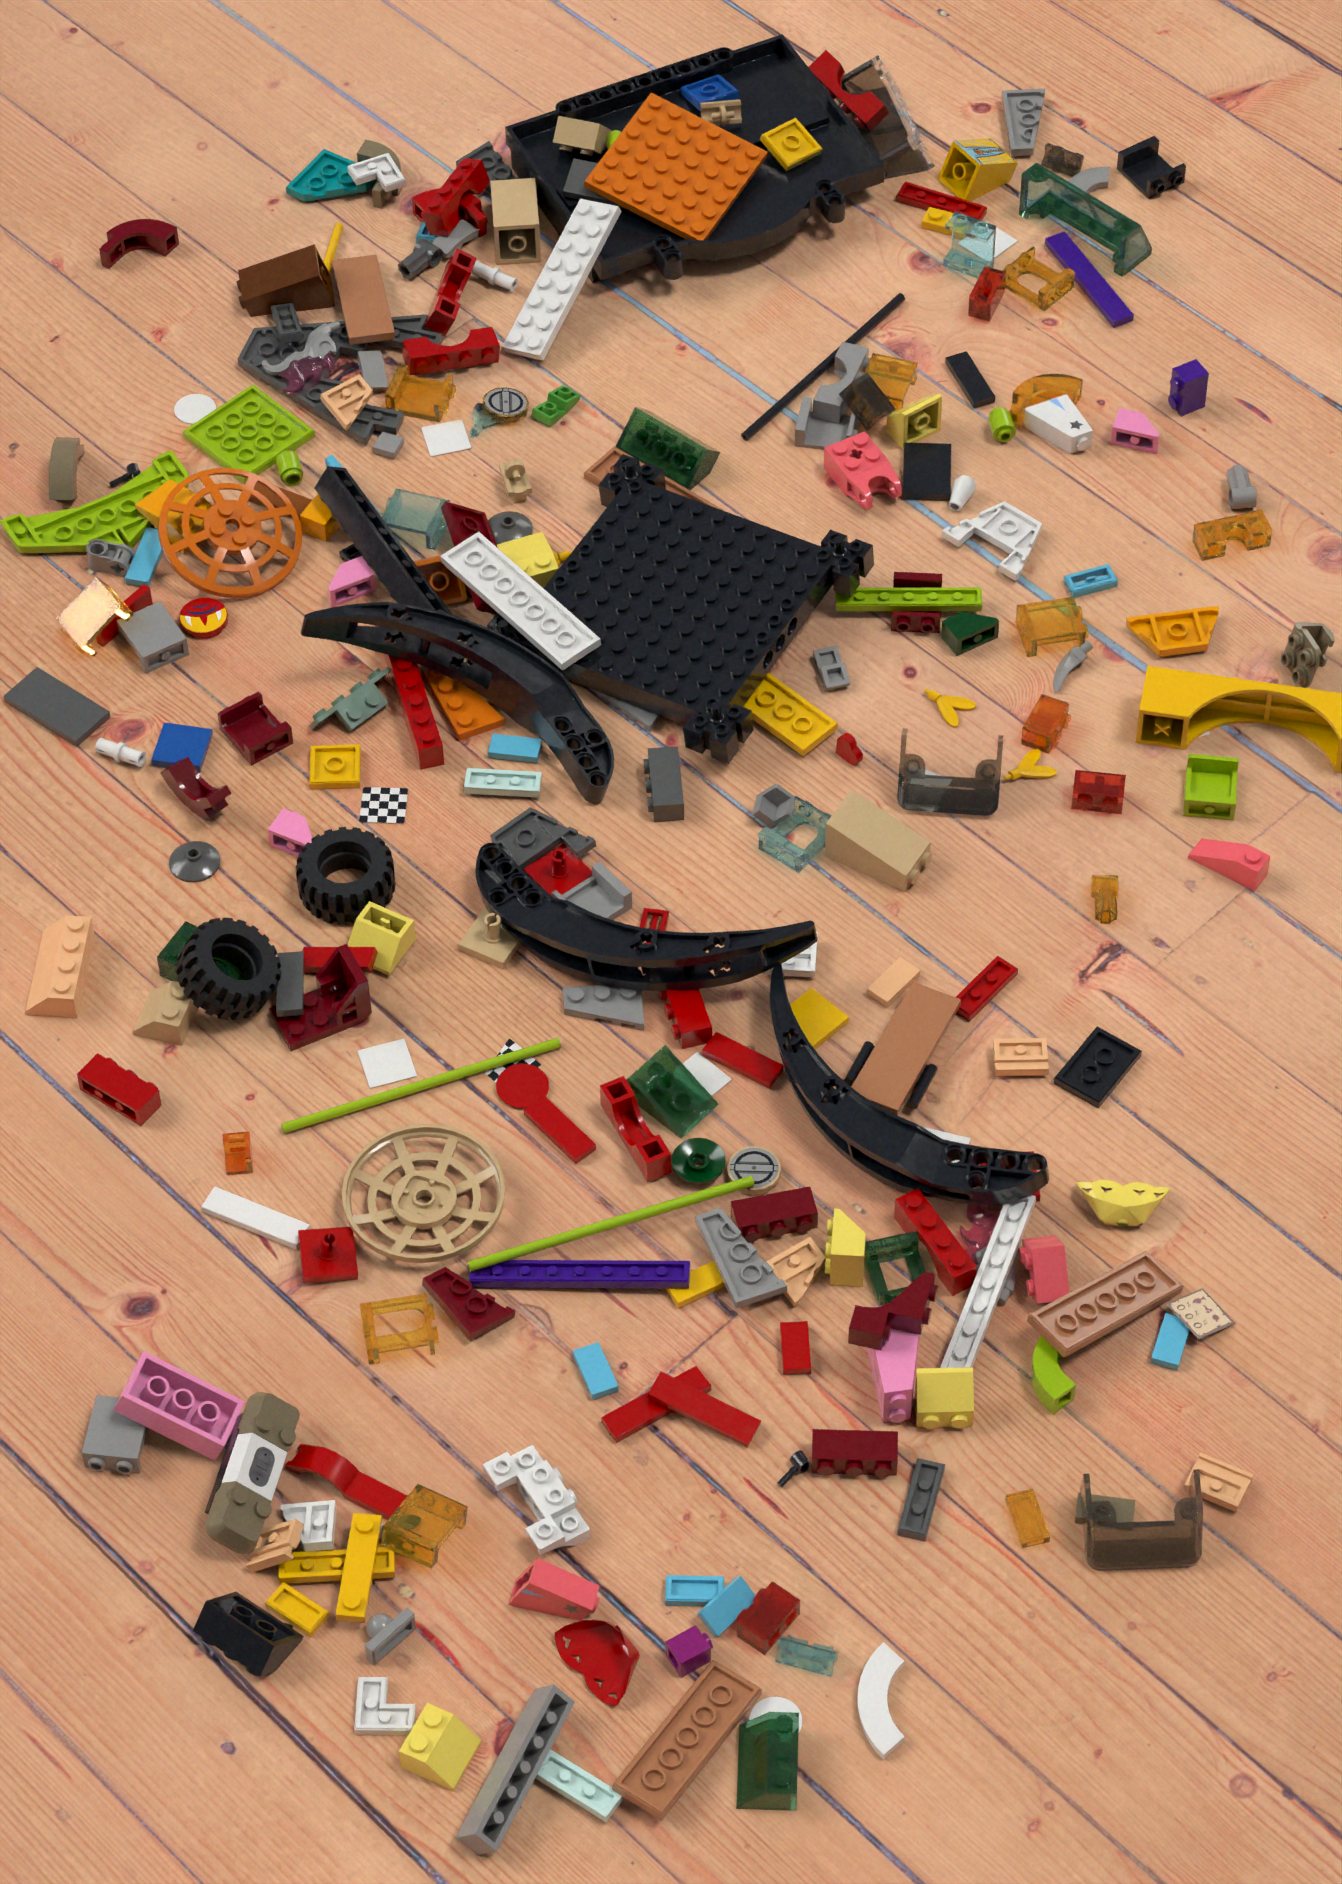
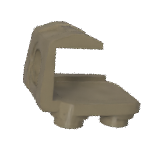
M1295 623L1292 633L1288 636L1285 651L1281 654V663L1292 672L1293 682L1304 688L1311 685L1319 663L1321 666H1325L1327 661L1326 650L1328 646L1332 647L1335 642L1331 630L1322 623Z

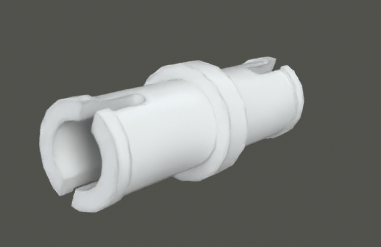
M477 261L472 270L473 275L487 280L490 285H498L510 292H513L517 287L518 279L502 273L501 269L497 267L492 268Z
M99 738L95 746L96 753L112 757L119 763L124 761L137 767H142L146 760L145 752L130 748L122 742L115 743Z

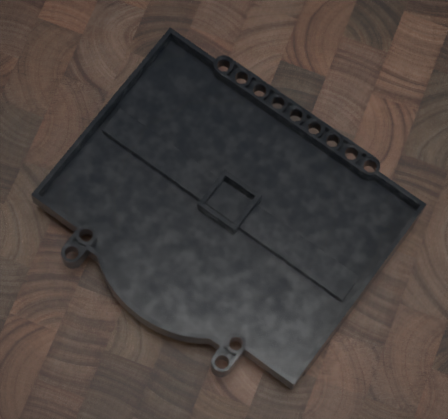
M783 34L733 51L730 48L721 47L562 100L556 104V110L505 127L506 145L511 150L512 169L519 179L535 178L537 204L558 235L561 236L579 202L578 199L563 197V190L573 159L598 163L608 151V148L606 146L601 154L593 153V156L580 154V150L573 149L572 152L559 150L560 146L553 143L558 116L598 123L611 131L619 130L622 132L650 93L701 118V111L681 95V87L719 74L739 91L742 123L716 126L767 151V158L707 240L684 239L628 209L620 208L621 214L588 275L592 283L653 262L665 278L676 280L683 276L684 260H713L716 262L722 259L737 258L760 252L795 234L810 216L821 213L828 222L840 223L845 219L846 199L844 196L883 183L885 165ZM797 118L823 150L820 155L786 171L760 141L762 134Z

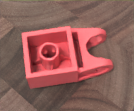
M865 431L824 447V469L845 496H850L864 510L873 508V497L871 494L875 492L886 493L895 499L902 496L899 478L889 460Z

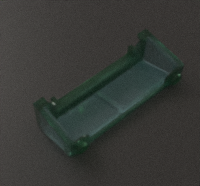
M1035 163L1022 173L1019 215L1028 220L1031 214H1040V218L1044 219L1049 214H1052L1115 252L1112 261L1116 263L1114 265V272L1121 277L1125 276L1151 255L1152 246L1142 226L1038 163Z

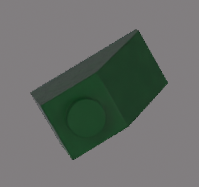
M961 612L942 621L941 638L958 656L998 638L999 620L994 617Z

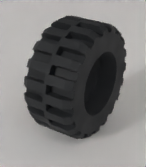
M339 827V830L335 831L329 829L324 831L323 835L320 836L318 834L311 839L312 843L308 842L302 848L296 865L298 891L303 905L315 917L319 919L323 917V921L329 923L333 921L338 922V925H346V922H353L354 924L356 918L369 901L386 908L385 904L388 905L393 898L396 884L392 853L389 847L385 845V842L378 836L375 838L373 833L367 830L362 832L360 828L356 827L352 829ZM341 869H357L366 873L360 879L349 883H336L326 879L331 873Z
M215 918L210 919L209 922L202 923L194 930L177 957L176 973L179 975L177 979L180 987H184L183 993L187 998H191L194 1001L193 1005L198 1009L201 1007L206 1010V1014L213 1016V1014L217 1015L218 1019L227 1020L231 1017V1020H241L242 1018L253 1016L255 1012H259L276 990L281 979L280 958L276 957L277 950L274 945L269 944V938L265 934L261 935L258 932V928L253 925L250 927L242 920L233 921V918H223L222 920ZM212 957L222 958L234 964L240 970L245 980L233 979L224 974L216 966Z

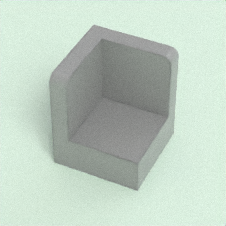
M775 784L756 795L753 815L772 828L792 815L795 796L780 785Z

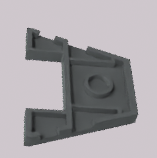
M531 807L490 835L491 841L500 845L522 870L561 843L578 859L596 847L594 838L590 836L585 837L572 827L566 828L558 824L556 819Z

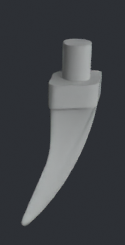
M1086 641L1080 647L1074 646L1062 658L1054 674L1053 685L1055 692L1060 690L1067 674L1075 666L1088 658L1086 654L1093 649L1089 641Z

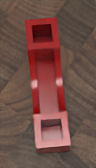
M827 50L809 66V69L830 96L840 103L838 106L847 115L851 113L854 116V122L860 128L865 126L871 131L889 114L885 104L871 91L854 95L842 89V78L845 71L841 63Z
M463 159L421 212L430 235L449 236L459 223L458 208L462 195L465 192L472 195H480L490 183L482 159Z
M458 248L455 249L446 264L424 327L446 336L456 319L461 305L458 302L472 273L476 257Z
M493 327L470 330L469 336L464 342L453 346L435 344L427 337L403 340L402 357L411 376L499 362L500 344Z
M622 1076L600 1085V1104L647 1183L672 1173L671 1153L659 1134L654 1136L647 1127L641 1115L636 1095L625 1077Z
M919 1188L895 1199L894 1219L908 1237L914 1235L924 1244L934 1262L938 1278L952 1297L972 1287L977 1274L976 1264Z

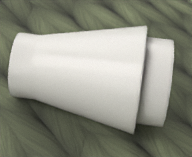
M961 475L958 479H955L948 503L950 509L957 512L961 511L962 507L976 492V482L974 479L966 475Z

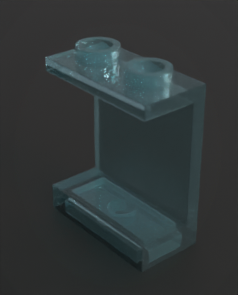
M954 212L945 225V229L952 231V247L943 259V266L985 280L994 267L996 226Z
M396 489L393 496L387 500L384 514H380L390 530L391 528L425 535L426 548L436 550L447 527L441 507L446 501L450 502V500Z

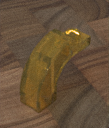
M1043 374L1022 382L1013 391L1012 406L1010 408L1015 428L1020 430L1022 427L1025 408L1065 394L1068 395L1076 406L1082 395L1083 379L1065 374Z

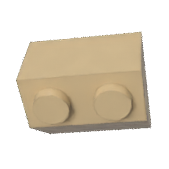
M558 116L553 143L560 146L559 150L572 152L573 149L580 150V154L593 156V153L601 154L606 147V137L611 130L598 123Z
M170 981L150 991L132 1033L133 1035L182 1046L198 1008L193 1005L194 1001L191 998L185 996L183 993L184 987H180L179 982Z

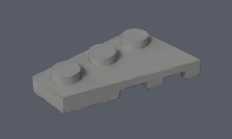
M607 985L563 987L564 1015L593 1021L599 1018L612 1021L613 1025L622 1026L623 1023L633 1025L635 1029L644 1031L642 990Z

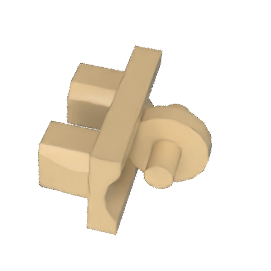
M740 99L700 103L701 118L714 125L742 123Z
M518 459L516 461L511 460L509 463H499V469L508 497H511L514 503L527 500L526 494L532 493V488L523 460Z

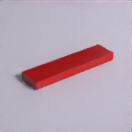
M904 182L896 195L897 202L926 211L929 207L971 217V224L979 226L987 213L986 206L909 182Z
M697 1366L674 1377L704 1393L711 1391V1384ZM647 1392L601 1417V1423L617 1443L674 1411L647 1398L649 1393Z
M660 1371L647 1398L746 1447L750 1445L761 1424V1420Z

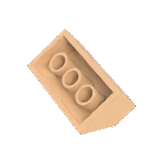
M65 915L43 930L25 1010L26 1015L78 1018L95 938L91 917Z

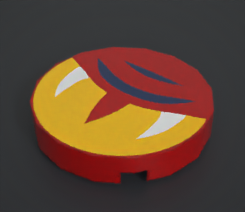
M197 598L185 604L181 609L179 615L180 626L183 632L192 634L194 638H211L220 634L221 629L227 626L228 612L224 604L216 599Z

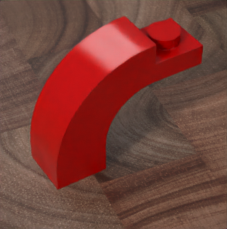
M439 189L425 191L412 197L413 214L421 223L424 222L421 212ZM465 192L459 203L458 218L478 228V237H482L487 234L486 224L488 220L482 211L481 200Z

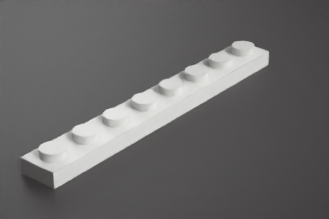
M1029 1195L1018 1201L1003 1205L940 1368L973 1367L1034 1209L1036 1196Z

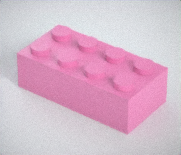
M143 1351L113 1411L215 1461L224 1448L245 1401Z

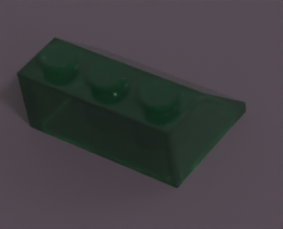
M767 1712L739 1725L736 1809L797 1811L799 1713Z

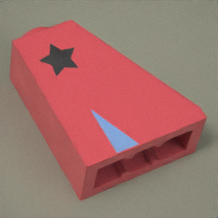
M536 1558L516 1579L509 1605L581 1621L589 1613L593 1614L600 1600L597 1597L600 1585Z

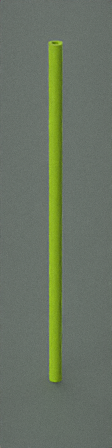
M559 1038L551 1039L282 1123L281 1127L283 1133L286 1134L561 1048Z
M748 1176L467 1261L468 1268L472 1272L754 1186V1180L752 1176Z

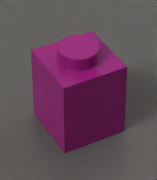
M696 1625L665 1641L666 1657L681 1678L711 1662L712 1642L706 1633L701 1634Z

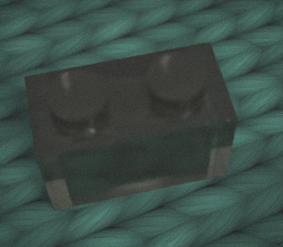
M868 372L851 382L839 393L840 397L867 431L881 423L896 410Z

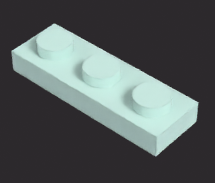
M467 768L464 793L540 798L542 772Z
M551 1749L535 1779L604 1822L609 1820L623 1801V1796L613 1791L612 1787Z

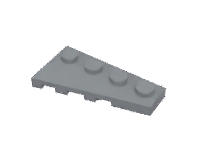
M1045 89L1002 91V103L1011 156L1033 155L1045 98Z

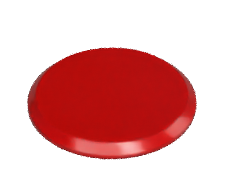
M516 1064L506 1068L499 1075L496 1082V1091L499 1098L507 1105L514 1108H527L542 1096H547L549 1081L546 1074L538 1067L530 1064Z

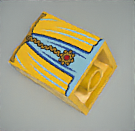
M991 138L954 140L937 179L958 198L972 201L1010 182L1018 162Z

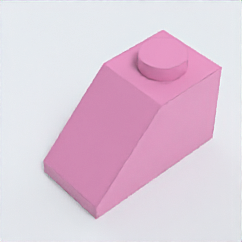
M1119 408L1112 427L1111 444L1157 454L1159 433L1145 415L1141 412Z
M363 556L340 564L328 588L331 607L376 591L375 575Z
M283 808L268 828L270 846L295 856L302 852V848L306 843H312V835L306 818L297 812H291Z

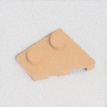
M359 374L322 393L321 401L341 426L348 430L371 399L373 390Z
M808 1237L767 1262L774 1269L773 1273L779 1280L782 1279L786 1283L787 1292L784 1295L792 1306L796 1307L825 1263L826 1258L813 1239Z

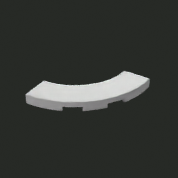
M884 1642L874 1651L863 1669L857 1697L858 1713L863 1732L870 1745L883 1760L901 1745L905 1738L894 1724L887 1703V1694L891 1682L904 1666V1660Z

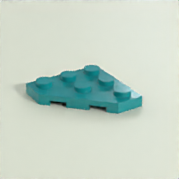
M323 149L286 186V194L304 202L367 192L377 179L356 185L347 169V166L356 162Z

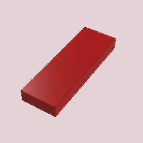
M143 584L94 626L97 644L104 647L119 634L116 620L153 605L150 587Z
M303 947L304 973H318L337 947ZM349 947L363 973H371L378 954L376 948Z
M997 956L956 996V998L961 999V1005L956 1014L970 1022L1018 975V968Z
M715 1032L702 1049L703 1056L769 1089L784 1071V1065L718 1032Z
M542 1096L524 1109V1116L575 1164L596 1150V1144L547 1097Z

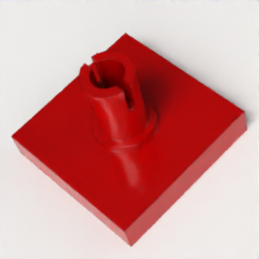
M564 844L523 869L550 896H552L551 893L555 890L563 895L592 876V870Z
M351 1227L298 1230L303 1283L358 1280L354 1233Z

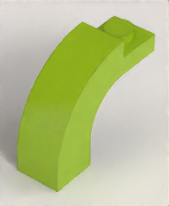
M1041 1336L1034 1349L1031 1379L1037 1397L1054 1415L1074 1400L1076 1384L1061 1370L1058 1364L1063 1356Z

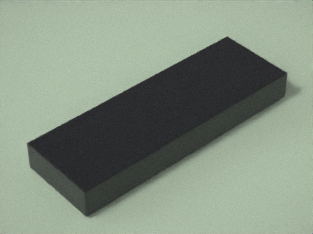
M967 351L945 358V364L973 408L995 402L994 393Z

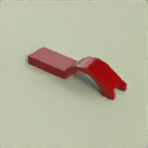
M300 1444L297 1448L298 1453L292 1461H288L285 1464L287 1470L297 1475L301 1472H311L325 1478L341 1492L345 1499L376 1515H382V1518L390 1522L398 1518L409 1502L407 1495L360 1472L345 1457L325 1447Z

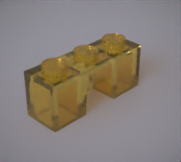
M1261 509L1194 524L1192 542L1201 560L1205 561L1225 556L1228 540L1242 542L1247 551L1268 547L1271 542L1272 528Z

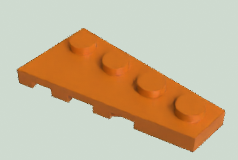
M424 666L421 667L423 678L459 741L505 725L504 718L478 693L437 671Z

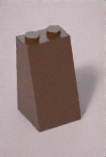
M315 244L238 270L239 280H237V286L241 293L239 302L242 309H247L250 317L271 315L270 306L293 303L296 312L335 306L331 275Z

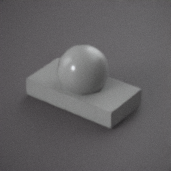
M406 1608L393 1620L384 1613L376 1614L369 1619L366 1629L371 1640L365 1644L367 1660L371 1664L376 1665L416 1629L415 1616L409 1608Z

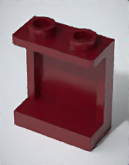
M894 572L893 588H942V574ZM892 611L891 631L940 633L941 611Z
M260 692L247 696L218 713L220 730L251 766L293 744L291 726L286 721L280 723L264 705Z

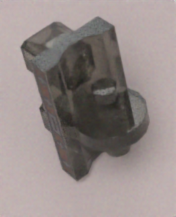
M1048 143L1045 145V154L1041 166L1052 169L1053 173L1058 174L1060 172L1073 177L1080 173L1084 155Z

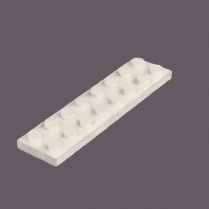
M584 199L579 200L502 346L505 352L544 360L621 214L619 206Z
M477 532L441 555V563L562 671L601 646V640L595 633L480 532Z

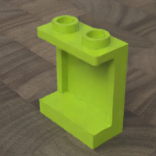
M1202 754L1188 755L1183 816L1234 821L1237 799L1238 758Z

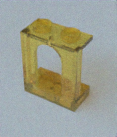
M1033 246L1026 252L1021 253L1011 264L1006 265L1002 272V286L1044 312L1074 288L1075 271L1067 267L1060 274L1035 259V247ZM1023 274H1033L1047 282V284L1039 290L1037 295L1022 286L1017 279Z
M426 1293L360 1304L369 1365L380 1363L379 1353L429 1346L431 1355L435 1354L434 1343H439L437 1326L431 1327L430 1320H435L433 1303L427 1304ZM417 1310L425 1317L423 1326L417 1330L376 1336L374 1315Z

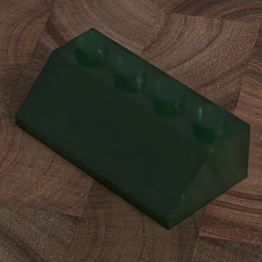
M638 407L634 408L615 446L645 465L649 463L663 468L666 477L690 491L711 473L720 454L716 449L651 411Z

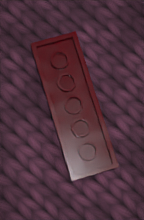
M447 501L443 504L441 510L454 547L477 532H480L497 547L485 512ZM469 588L477 610L497 614L489 604Z

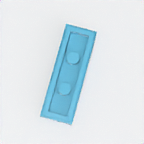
M147 527L125 576V584L140 587L145 584L149 587L163 555L156 528Z

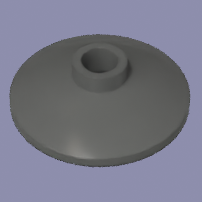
M501 512L488 520L496 544L532 535L533 532L532 523L529 518L518 512Z
M192 841L180 845L172 852L169 866L176 878L185 882H201L212 877L217 872L220 866V856L212 845L206 842Z

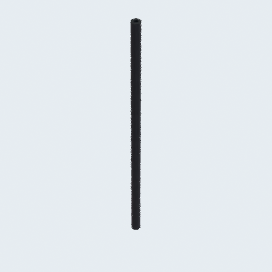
M901 293L897 294L845 342L850 344L859 342L905 300L904 295ZM839 347L741 433V437L748 441L835 363V355Z

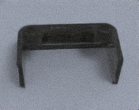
M903 728L897 794L898 803L903 809L982 816L991 815L997 810L999 804L1003 735H998L997 760H982L976 767L975 778L925 775V762L923 758L917 754L906 753L908 729Z
M1199 1469L1193 1470L1188 1484L1190 1498L1179 1500L1174 1507V1521L1117 1523L1116 1512L1111 1504L1105 1501H1092L1089 1474H1083L1080 1485V1498L1087 1564L1097 1571L1188 1568L1195 1566L1202 1555L1203 1505Z

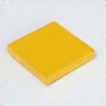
M797 118L762 134L760 141L786 171L820 155L823 150Z
M360 744L311 746L310 790L360 788Z
M812 987L790 1004L799 1026L814 1049H817L849 1023V1016Z

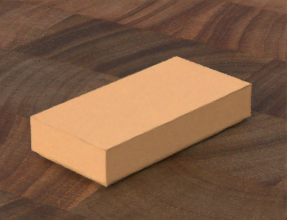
M899 957L867 988V994L888 1007L920 976V970Z

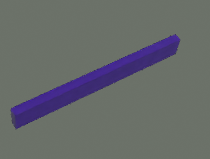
M508 1260L470 1272L469 1282L472 1283V1287L689 1288L691 1266L690 1261Z

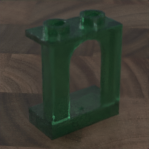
M916 1231L865 1242L864 1264L878 1306L890 1303L907 1288L903 1287L888 1291L879 1263L905 1258L912 1281L926 1272L918 1250L919 1238Z

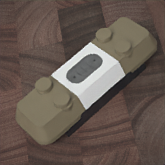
M256 1392L251 1395L247 1400L244 1412L237 1416L205 1509V1513L208 1514L205 1528L209 1537L241 1555L249 1554L257 1546L265 1519L272 1512L270 1504L289 1447L296 1440L295 1429L300 1413L296 1407L273 1394Z

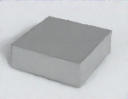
M382 432L372 447L373 453L395 459L404 445V438Z

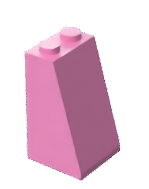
M892 1329L889 1341L884 1340L881 1351L867 1348L883 1423H899L911 1419L920 1342L919 1334Z

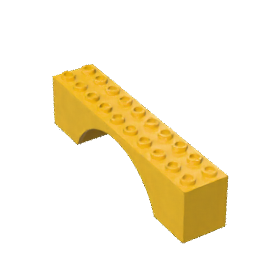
M1147 666L1135 743L1185 750L1199 736L1215 728L1236 723H1265L1286 728L1307 738L1327 756L1335 772L1342 773V693Z

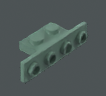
M387 667L383 671L378 668L368 676L369 681L364 685L361 681L349 690L351 694L346 698L343 695L336 698L331 703L333 707L328 711L324 708L312 716L314 721L309 727L313 730L335 714L348 732H351L388 704V701L375 684L391 672L390 668Z

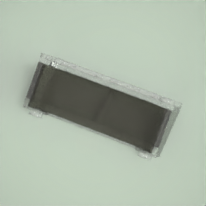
M879 55L845 74L842 78V89L845 92L859 95L871 91L885 104L889 112L871 131L865 126L860 128L854 122V116L849 113L855 128L884 163V179L924 172L935 167L900 89Z

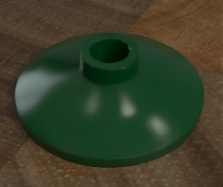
M706 1138L688 1139L679 1144L672 1154L674 1172L682 1180L689 1183L704 1184L711 1182L719 1177L725 1168L726 1158L724 1151L717 1143Z

